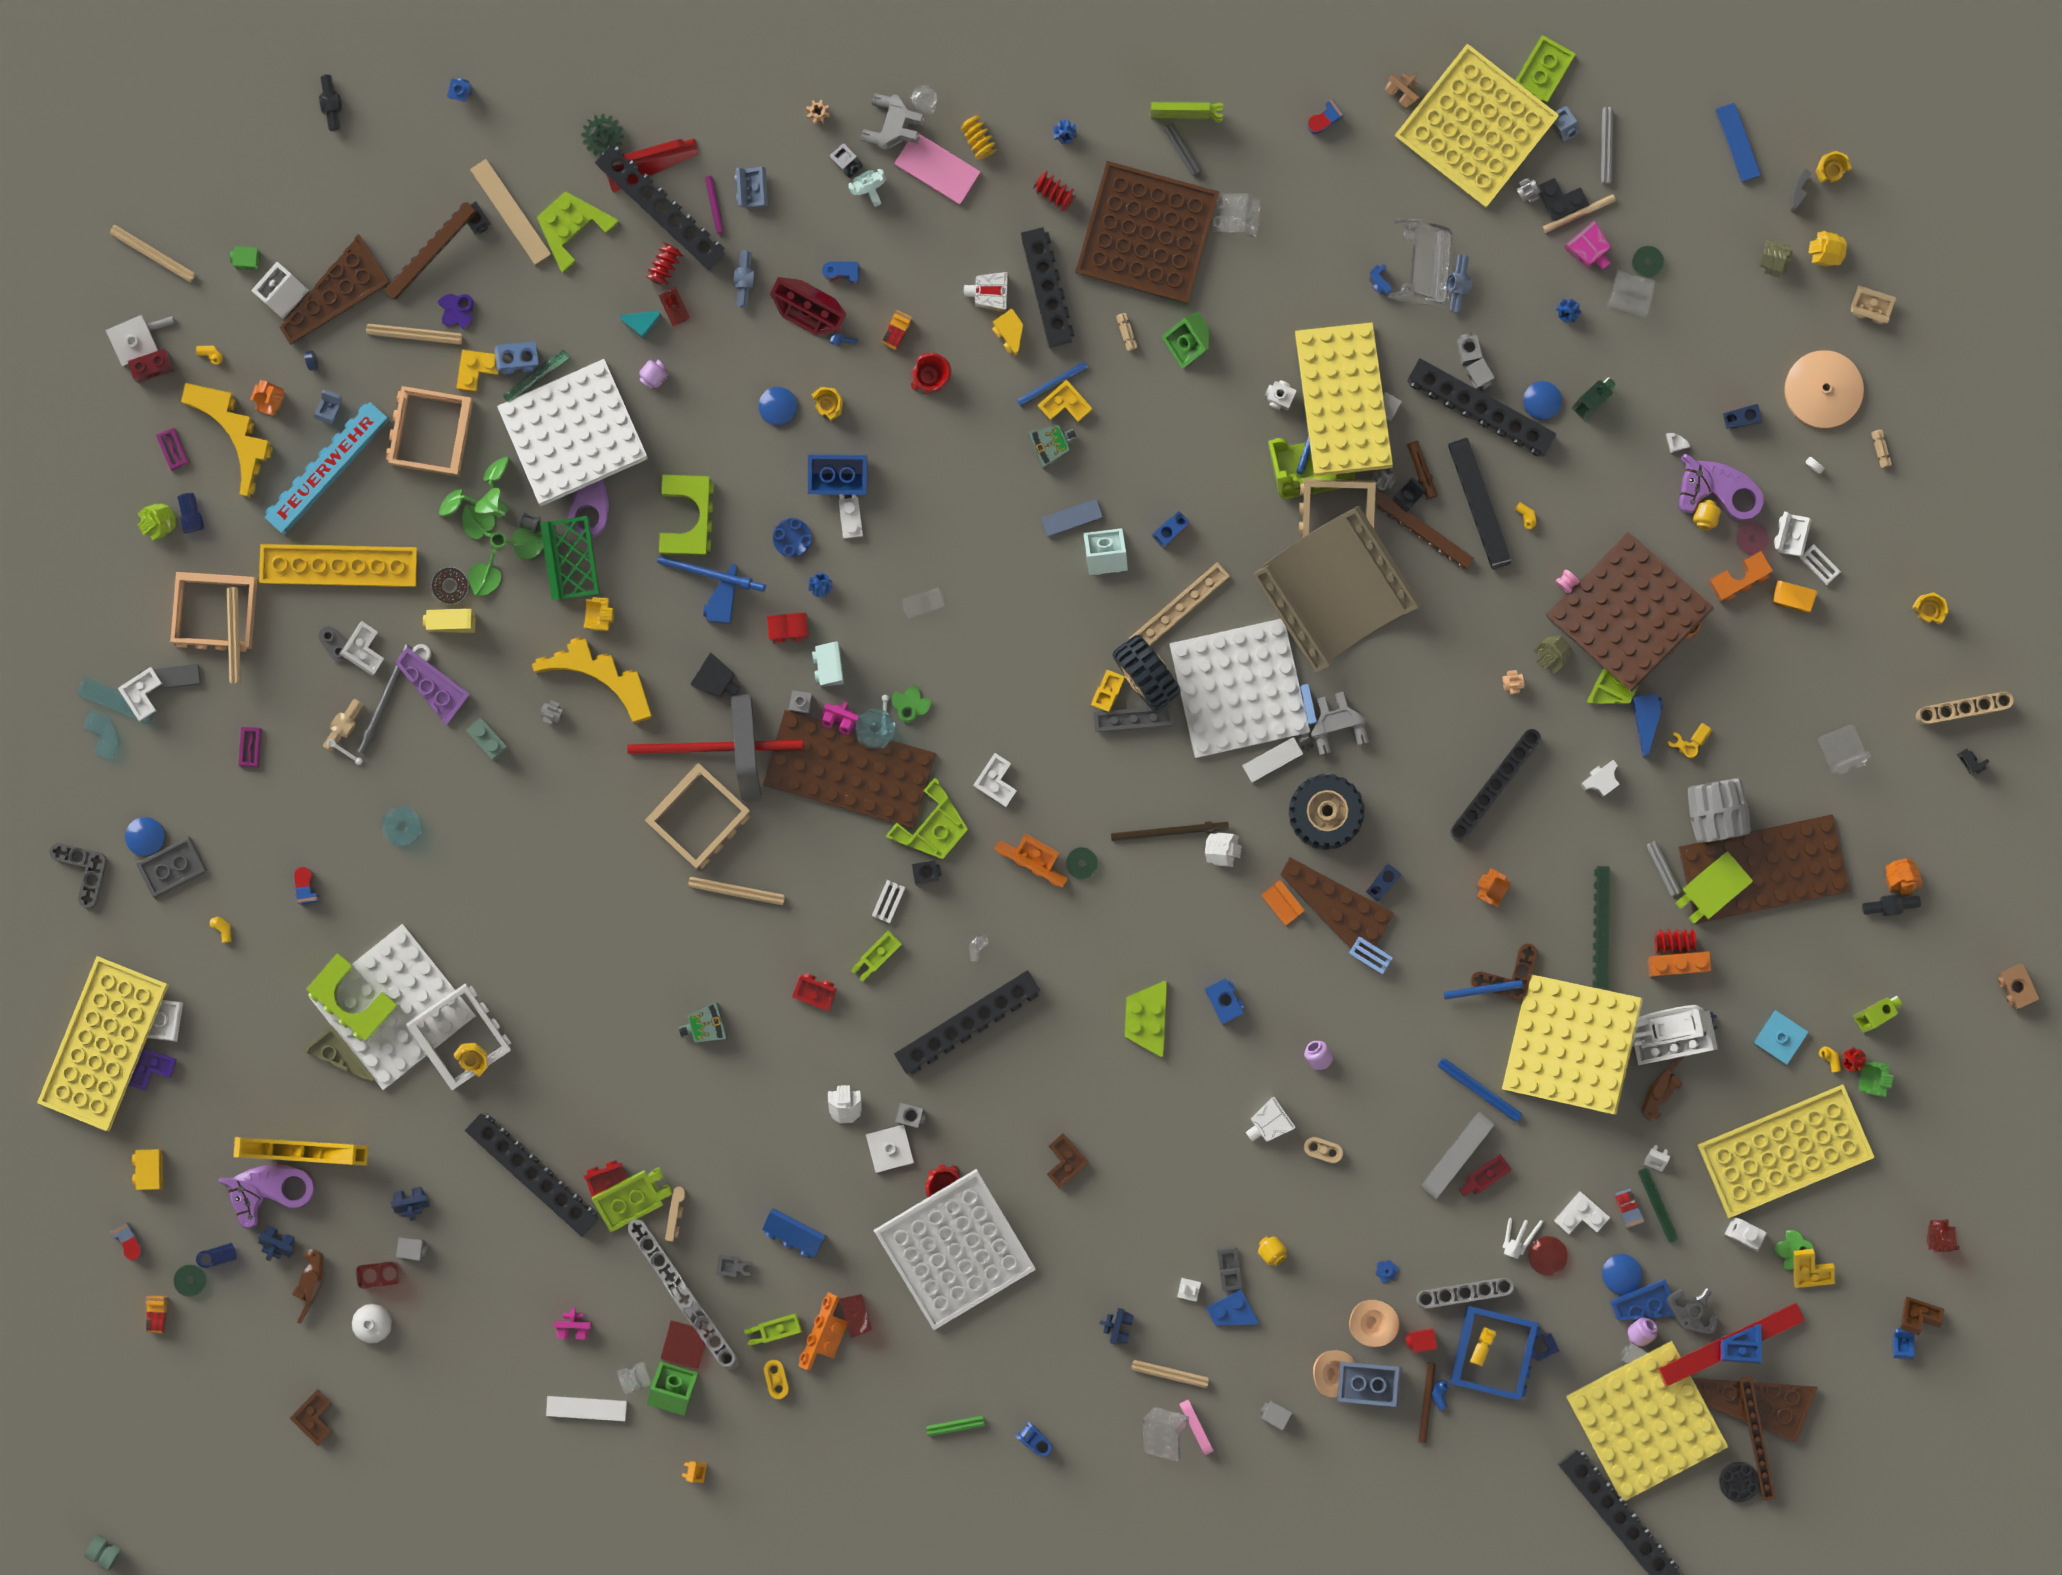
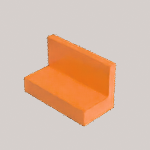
M1281 880L1261 895L1285 926L1305 911Z

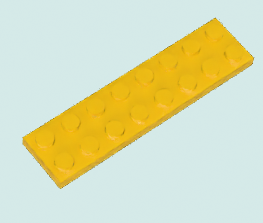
M260 544L259 583L416 587L418 548Z

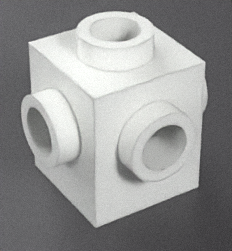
M1280 380L1279 382L1275 381L1273 386L1269 384L1265 395L1268 396L1267 402L1270 403V407L1276 410L1282 408L1288 411L1297 390L1290 388L1289 383Z

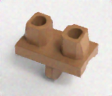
M1406 73L1401 76L1406 83L1397 75H1391L1388 79L1390 82L1385 90L1392 96L1399 89L1405 94L1399 100L1403 106L1407 108L1414 101L1416 102L1420 99L1421 95L1410 87V85L1415 89L1419 87V84L1414 81L1417 77L1415 73L1411 77Z

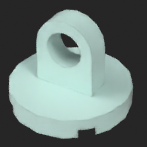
M878 169V172L869 170L856 176L853 179L854 183H849L848 185L851 194L861 195L868 193L874 207L881 205L882 203L876 192V188L886 181V175L881 169Z

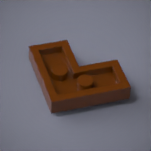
M1063 1133L1048 1146L1061 1160L1060 1163L1047 1173L1060 1189L1089 1162Z
M1906 1297L1903 1305L1900 1330L1919 1336L1923 1323L1940 1328L1943 1323L1944 1309Z
M319 1389L290 1417L317 1446L332 1432L319 1418L332 1402Z

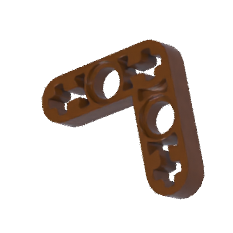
M1524 944L1520 947L1511 979L1479 971L1471 977L1472 986L1488 985L1485 983H1481L1480 986L1477 985L1474 979L1478 978L1479 975H1482V979L1489 981V977H1492L1490 985L1494 984L1496 980H1501L1504 983L1512 982L1515 978L1523 981L1526 980V985L1522 983L1523 988H1520L1523 990V994L1520 993L1518 996L1515 995L1513 989L1492 992L1493 994L1517 1000L1524 998L1528 991L1537 956L1536 947L1532 944ZM1527 947H1530V951L1533 952V955H1530L1527 960L1528 962L1531 961V965L1519 962L1520 959H1525V954L1522 952ZM1520 966L1527 967L1528 975L1526 977L1518 975L1517 970Z

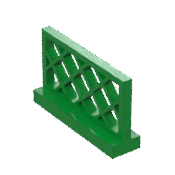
M589 516L541 522L540 526L551 599L558 600L600 594ZM584 520L585 529L580 534L573 527L577 521ZM555 524H563L568 528L562 537L556 533ZM570 531L579 536L574 545L565 540ZM581 539L588 544V549L584 554L576 548ZM562 542L571 547L566 556L559 552V546ZM573 550L582 556L576 565L568 559ZM584 558L591 565L587 573L578 567ZM565 561L574 567L568 576L562 572V565ZM576 569L585 575L579 584L571 579ZM587 578L593 582V591H587L582 587ZM568 580L576 586V589L571 594H565L564 586Z

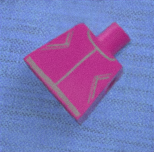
M1595 221L1571 239L1564 247L1587 268L1596 262L1603 271L1611 264L1604 255L1611 247Z

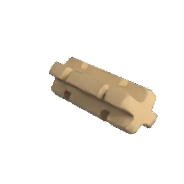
M1121 313L1116 316L1118 324L1121 325L1119 328L1123 340L1126 341L1127 351H1132L1138 346L1136 340H1133L1135 337L1130 323L1127 322L1129 320L1127 313Z
M1875 430L1871 435L1872 439L1875 440L1874 446L1877 456L1880 458L1879 464L1881 468H1886L1892 465L1890 457L1888 458L1887 444L1883 440V431Z

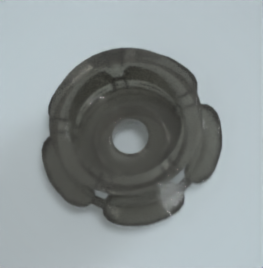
M1300 733L1301 738L1297 740L1301 749L1306 748L1309 751L1310 748L1314 747L1308 733L1303 735Z

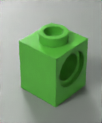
M234 246V251L230 252V263H232L235 269L259 270L260 250L257 247Z

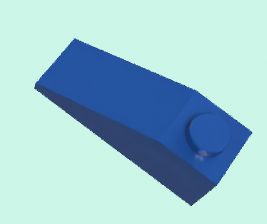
M732 564L726 574L737 577V564ZM725 581L720 582L708 600V605H704L703 617H706L707 622L731 625L736 584Z
M1657 693L1632 698L1642 757L1649 754L1661 714L1660 709H1663L1662 698H1658Z

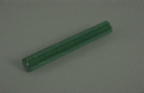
M561 349L506 392L503 395L504 399L510 403L524 394L569 358L566 351Z
M1649 1169L1639 1170L1638 1174L1667 1241H1676L1678 1239L1677 1233Z

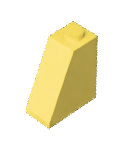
M472 609L427 610L426 615H423V627H426L428 632L475 633L476 613Z

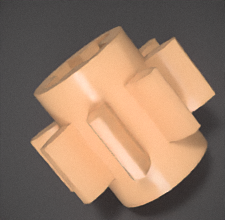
M812 100V106L806 107L807 111L811 112L807 115V118H813L814 124L817 121H821L824 124V118L830 117V114L825 112L829 109V105L823 106V100H820L819 103H815ZM815 109L821 111V115L818 116V114L815 113Z
M1517 670L1507 671V676H1502L1504 691L1509 690L1510 695L1518 694L1520 689L1524 688L1523 674H1517Z

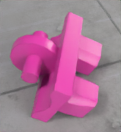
M846 701L842 706L838 704L833 706L826 703L823 710L822 725L832 728L835 722L840 724L839 731L848 735L852 729H856L859 715L853 714L854 710L848 709L849 703Z
M571 1307V1313H563V1319H570V1321H554L557 1338L569 1339V1328H576V1339H587L589 1329L592 1327V1322H576V1319H583V1313H576V1307Z

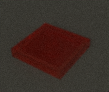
M671 1320L660 1359L699 1369L705 1343L693 1326Z

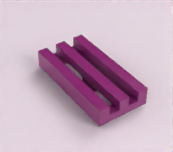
M174 427L156 434L171 471L190 464ZM170 433H172L183 458L181 462L169 436ZM163 436L166 437V440L176 461V464L174 465L163 442Z
M241 727L238 766L259 768L262 728ZM246 731H249L247 762H244ZM254 732H256L254 763H251Z

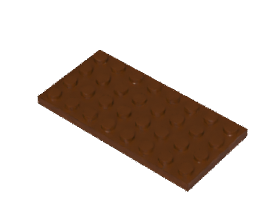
M787 710L784 711L776 741L803 740L804 749L773 750L763 786L914 829L924 796V789L926 788L936 753L854 729L846 735L839 731L840 725L833 724L832 728H827L822 725V720Z
M1833 814L1751 831L1743 836L1678 847L1686 885L1727 851L1753 880L1752 883L1707 920L1703 916L1695 924L1850 891ZM1690 901L1692 911L1694 913L1698 910V908L1694 905L1692 901Z

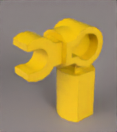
M1701 723L1692 736L1691 743L1687 740L1684 742L1680 734L1674 732L1673 736L1678 739V742L1673 744L1668 741L1667 744L1671 748L1680 749L1679 752L1684 754L1686 758L1693 759L1698 754V747L1703 746L1713 730L1704 723Z
M1486 1327L1483 1328L1479 1338L1481 1342L1480 1344L1477 1343L1470 1362L1479 1366L1483 1365L1489 1351L1488 1345L1490 1346L1496 1336L1495 1331Z

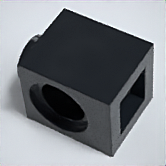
M475 201L471 204L478 211L474 216H481V221L474 224L470 220L467 223L474 235L485 232L490 225L489 220Z
M935 860L912 864L915 885L939 881L938 876H942L940 864L936 865ZM930 867L933 870L932 876L928 878L922 876L923 868Z

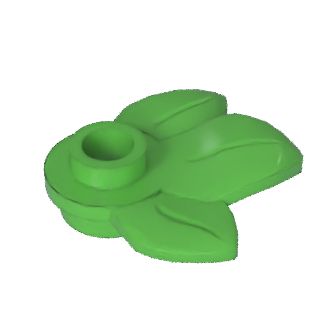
M913 685L904 694L895 691L892 696V704L898 710L899 719L904 723H911L917 716L928 712L931 706V699H921L918 687ZM910 710L911 716H904V712Z
M1787 1230V1240L1779 1242L1774 1247V1251L1779 1256L1785 1258L1784 1269L1792 1270L1794 1269L1793 1251L1800 1250L1802 1246L1813 1250L1814 1247L1811 1242L1804 1240L1798 1231Z

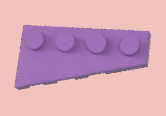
M406 647L396 660V665L410 682L414 684L445 725H448L470 693L412 649Z

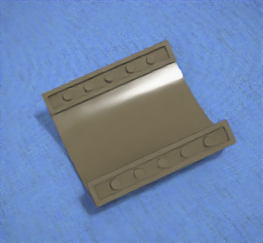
M1359 506L1307 534L1252 574L1315 673L1333 664L1332 660L1368 634L1422 605Z

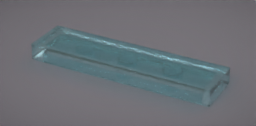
M84 676L77 695L138 720L120 691ZM154 713L141 722L150 725Z

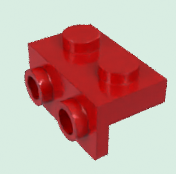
M805 973L804 976L799 975V980L792 997L829 1011L837 989L834 988V983L823 980V983L815 980L816 976Z
M617 1160L606 1163V1168L601 1170L598 1167L587 1170L588 1174L584 1175L592 1197L628 1179L623 1163H617Z

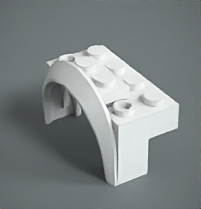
M1698 1005L1681 1006L1640 1016L1632 1044L1635 1047L1638 1065L1718 1049L1710 1010L1704 1011ZM1653 1024H1654V1026H1655V1031H1656L1657 1039L1654 1037V1032H1653V1027H1652Z

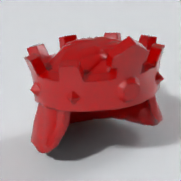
M931 352L920 355L916 366L911 370L913 377L911 389L915 391L920 389L927 395L930 392H940L951 377L950 363L938 353Z
M941 1164L933 1171L930 1170L927 1182H925L927 1197L959 1180L960 1176L958 1173L960 1171L955 1165L946 1167L945 1164Z

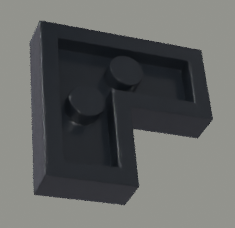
M1555 178L1539 185L1541 189L1540 196L1552 221H1556L1589 205L1581 187L1563 195Z

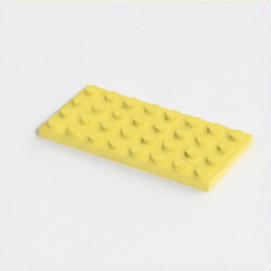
M1373 322L1295 331L1314 476L1393 468Z
M97 956L37 1103L109 1132L169 984Z
M1844 1084L1697 1145L1728 1218L1875 1158Z

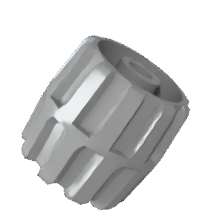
M1741 779L1722 780L1688 788L1689 813L1697 842L1704 843L1728 839L1750 833L1749 807Z

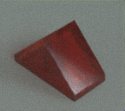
M676 287L658 295L672 326L690 319Z

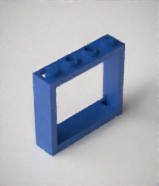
M1467 1306L1449 1383L1521 1401V1397H1525L1527 1385H1524L1526 1377L1529 1378L1532 1366H1529L1530 1358H1534L1536 1347L1533 1346L1534 1340L1539 1338L1541 1327H1538L1537 1322ZM1475 1314L1530 1327L1515 1393L1460 1380Z

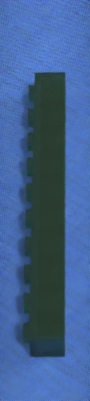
M1597 866L1594 869L1596 881L1593 884L1596 894L1593 895V901H1595V906H1593V913H1595V918H1593V926H1595V930H1593V938H1595V943H1593V950H1595L1593 962H1595V967L1592 968V974L1594 975L1592 987L1602 990H1608L1610 866Z

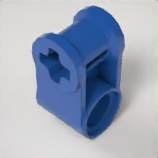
M1027 1421L1025 1428L1015 1436L1037 1455L1047 1456L1052 1451L1051 1442L1031 1422ZM1042 1441L1048 1444L1049 1448L1046 1453L1038 1451L1037 1446Z

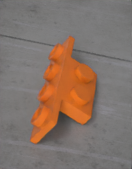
M1028 834L1024 835L1017 849L1002 840H999L994 848L1001 856L1009 857L1017 865L1032 870V873L1036 876L1048 879L1054 886L1063 888L1068 880L1066 876L1051 869L1060 852Z
M828 1292L827 1296L823 1299L820 1313L816 1317L813 1330L807 1338L805 1350L799 1358L798 1366L810 1371L817 1353L834 1359L848 1325L847 1321L833 1316L840 1297Z

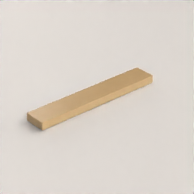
M487 159L471 168L470 171L534 265L536 266L551 256V253Z
M1217 562L1130 638L1134 635H1140L1151 646L1228 580L1230 575Z

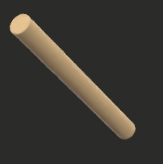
M1613 194L1543 226V231L1546 234L1615 202L1616 199Z

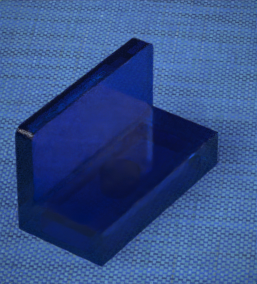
M1549 1332L1540 1335L1547 1350L1535 1355V1361L1539 1362L1560 1351L1552 1334Z

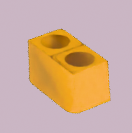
M1777 581L1772 604L1809 613L1818 591Z

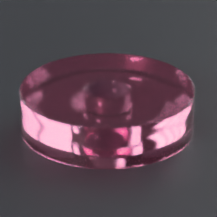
M1758 523L1745 524L1736 535L1737 546L1742 552L1754 555L1763 551L1767 546L1768 533ZM1753 535L1756 538L1755 542H1751L1749 536Z

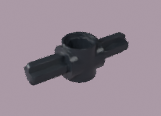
M325 74L320 77L323 93L319 96L321 112L327 116L329 131L334 132L340 130L338 113L342 110L339 93L334 91L332 76Z
M1899 894L1882 896L1880 901L1863 903L1862 911L1865 915L1882 913L1884 916L1899 915L1905 909L1921 907V900L1919 896L1901 898Z

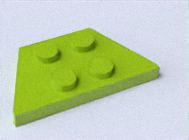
M1603 668L1586 703L1630 704L1638 686L1630 692Z
M1162 981L1126 997L1125 1037L1159 1057H1163L1167 981Z

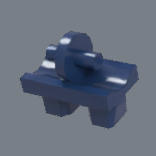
M422 1187L413 1188V1197L406 1198L404 1191L394 1192L393 1201H391L394 1213H401L402 1217L409 1216L411 1221H415L416 1214L422 1213L421 1208L430 1207L429 1200Z
M268 1226L264 1233L260 1232L258 1244L263 1245L261 1252L267 1254V1261H271L273 1257L280 1259L282 1254L291 1258L295 1237L285 1234L282 1241L275 1239L278 1230Z
M1121 1308L1117 1310L1115 1323H1112L1113 1315L1111 1314L1107 1315L1106 1321L1100 1320V1324L1105 1325L1103 1333L1109 1334L1110 1328L1113 1327L1110 1343L1115 1345L1116 1343L1127 1344L1130 1333L1119 1331L1121 1323L1132 1325L1134 1315L1125 1312Z

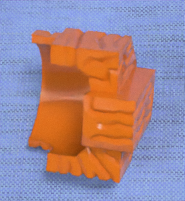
M260 380L259 385H255L250 400L257 403L255 410L276 416L286 393L283 388Z
M1908 858L1896 860L1885 867L1887 871L1886 882L1890 893L1899 891L1901 897L1912 895L1914 889L1922 887L1923 881L1914 860Z
M1490 868L1487 875H1482L1476 886L1480 889L1476 898L1497 908L1512 882L1506 879L1507 876Z

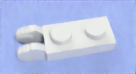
M839 495L843 539L863 537L858 497L852 495V498L844 499V495Z

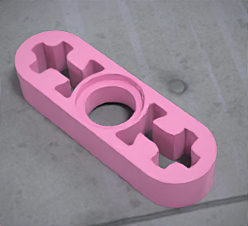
M1189 1400L1180 1403L1204 1455L1206 1456L1214 1452Z

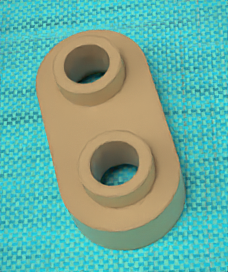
M1311 1137L1304 1143V1151L1311 1157L1329 1163H1336L1343 1156L1342 1148L1338 1144L1317 1137ZM1315 1143L1317 1150L1312 1151L1310 1145ZM1331 1149H1334L1336 1151V1155L1334 1157H1331L1329 1155V1151Z

